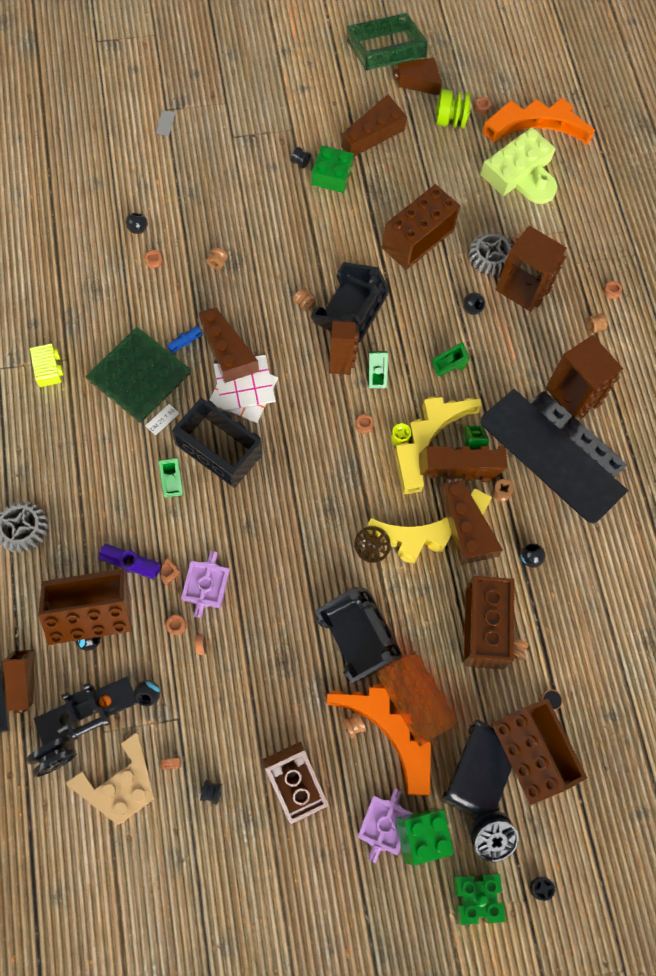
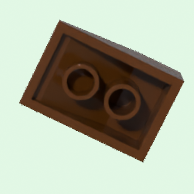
M301 741L262 759L265 770L290 825L329 806Z

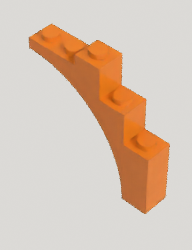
M561 97L550 108L538 99H535L524 110L511 100L485 122L482 134L495 143L508 134L533 127L560 131L579 139L587 145L591 141L595 129L572 112L574 106Z
M377 684L373 685V688L368 689V696H364V692H352V695H344L343 691H331V694H327L326 705L338 706L357 712L374 723L390 740L402 764L406 782V795H430L431 742H425V738H413V741H410V715H405L404 711H393V714H389L390 689L385 688V685Z

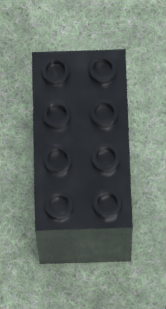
M202 397L171 430L175 445L234 489L263 455L262 440L259 435L254 432L250 433L241 422H235L227 412H221L212 401H206ZM204 418L249 449L234 467L190 435Z

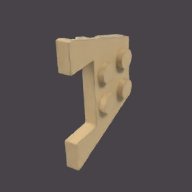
M135 733L121 743L132 763L98 788L94 789L83 771L66 782L68 787L117 825L123 823L155 799L138 733Z

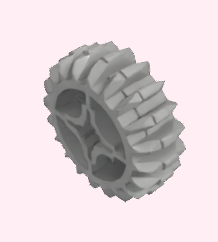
M493 231L490 234L484 232L483 235L479 234L477 238L473 239L469 247L468 256L470 263L473 264V269L479 268L478 273L483 271L485 276L488 273L492 277L495 273L500 276L509 251L514 244H511V239H506V234L500 236L499 232L494 234Z
M20 500L18 505L12 502V507L10 508L5 505L6 511H0V544H2V547L4 549L9 548L13 553L17 549L18 553L22 554L24 548L27 552H30V546L37 548V541L43 543L41 536H47L44 530L48 529V524L45 523L48 519L46 516H43L44 511L42 509L39 510V506L36 504L32 506V503L29 501L25 504ZM30 515L35 517V527L29 524ZM7 526L12 529L11 534L13 536L11 539L7 536Z

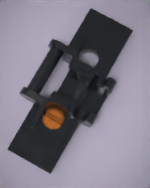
M128 676L98 690H95L91 683L83 685L84 690L73 695L68 692L62 694V699L65 700L66 704L34 718L42 745L69 734L73 740H77L78 736L102 725H110L109 717L138 704ZM98 712L100 713V718L77 728L76 723ZM68 714L69 718L66 726L61 723L63 715Z

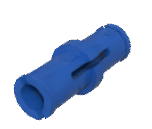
M196 325L186 333L179 334V337L167 343L166 346L170 353L174 354L184 346L188 347L192 341L203 336V333Z

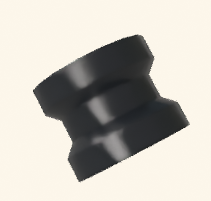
M297 147L293 151L290 161L294 164L297 163L300 168L304 169L311 159V153L304 152L301 147Z
M206 779L200 801L205 802L208 800L212 804L217 805L223 784H213L210 780Z
M536 877L530 883V892L535 899L548 901L555 894V886L548 878Z

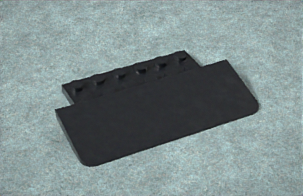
M513 389L480 419L481 425L589 523H597L629 491L615 479L627 464L545 391H542L531 401H528L517 390Z

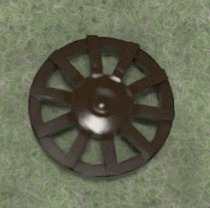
M368 526L360 530L356 535L354 548L358 556L369 563L380 562L389 554L391 540L383 529L376 526ZM367 530H373L372 536H369ZM376 531L381 533L379 537L375 536ZM364 532L367 539L360 537V535ZM385 537L387 542L381 543L380 539ZM358 539L365 543L358 545ZM387 545L386 551L380 548L381 546ZM365 547V550L361 553L359 548ZM367 551L369 552L368 557L364 556ZM377 551L382 552L384 555L380 557ZM372 553L375 554L376 559H371Z

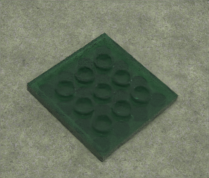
M136 327L85 377L91 384L141 424L191 374V369Z

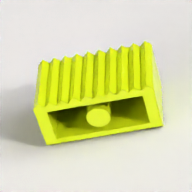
M52 343L30 348L35 379L39 387L61 383V376L64 374L61 364L58 365L57 361L60 359L58 348L54 349Z

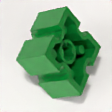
M500 874L478 875L479 881H474V876L471 875L453 876L454 895L460 896L461 903L455 905L457 924H479V918H483L485 923L506 922L504 903L498 902L497 893H502Z

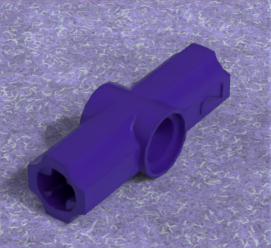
M106 543L102 546L98 557L100 561L122 569L124 568L128 573H136L155 580L158 576L161 566L160 563L136 555L133 551H125ZM127 559H134L131 565H125Z

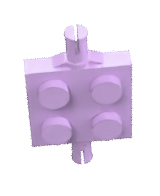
M210 551L207 562H190L181 600L192 602L196 605L194 617L202 618L204 607L211 606L221 609L230 569L215 564L218 555L215 551L214 553Z
M394 788L390 800L372 797L357 838L366 841L372 846L367 860L374 863L377 861L380 850L398 855L401 848L395 818L412 814V812L403 809L398 804L403 793L400 790L398 791V789Z

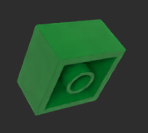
M321 145L312 170L311 185L344 193L353 168L354 153Z
M431 808L395 818L404 863L416 866L454 855L445 810Z

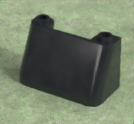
M343 262L337 271V279L340 283L338 290L326 309L318 306L310 317L316 325L331 332L333 321L355 322V330H359V343L386 300L388 285L379 267Z
M353 587L315 610L318 624L321 627L324 626L330 629L347 662L343 673L351 684L403 659L397 642L371 593L366 588Z
M478 719L470 725L468 730L470 736L466 739L465 747L452 780L449 781L448 785L450 786H448L447 791H444L441 802L475 818L491 810L500 811L497 806L512 769L494 728Z

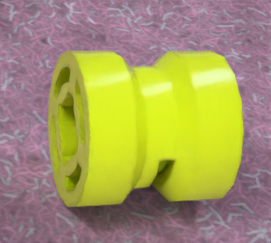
M403 423L394 426L391 435V442L394 446L404 442L409 443L411 436L410 427Z

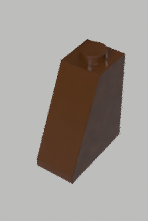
M435 58L397 62L393 76L394 80H397L398 87L440 95L442 81Z
M34 650L13 651L3 660L7 711L14 710L15 713L26 712L34 703Z

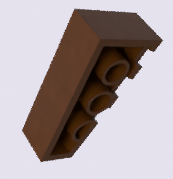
M387 94L342 133L341 148L346 152L354 153V156L405 131L407 116L391 96Z
M215 307L200 312L201 326L224 383L259 372L258 360L219 310Z
M332 322L329 373L351 375V368H355L359 330H355V322Z
M426 446L419 453L420 475H426L429 478L445 477L449 480L461 478L464 481L480 480L481 482H490L508 468L506 447L498 446L497 450H489V446H481V449L470 450V446L458 447L455 450H452V446Z
M463 480L443 484L440 493L460 564L463 565L499 557L503 549Z

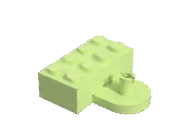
M531 127L484 161L480 175L503 197L516 188L531 202L538 204L547 203L554 198L557 191V183L543 167L551 162L556 148Z

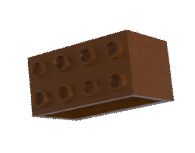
M434 184L385 224L382 249L407 270L455 230L461 205Z
M529 225L509 251L496 291L532 312L535 307L538 308L541 305L543 297L551 291L557 274L562 268L561 265L566 259L564 254L567 247ZM524 261L544 274L542 280L521 269L522 262Z
M591 335L563 354L545 389L575 419L578 417L582 419L589 413L591 408L596 409L603 403L602 400L609 395L608 392L614 387V383L620 379L619 375L623 368L598 339Z
M124 568L42 581L38 616L48 645L132 632V598Z
M473 576L466 586L463 666L504 670L514 661L515 579Z
M548 698L524 707L492 723L530 805L564 792L588 778Z

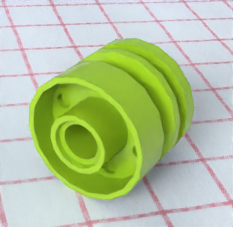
M441 89L435 111V116H437L436 126L447 127L451 119L453 120V128H456L459 120L460 129H464L470 114V92H465L464 100H462L461 91L458 92L456 99H454L452 90Z

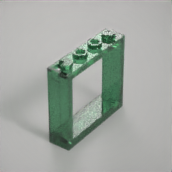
M407 13L347 26V42L365 71L427 57V40ZM403 31L410 39L409 42L366 51L360 42Z

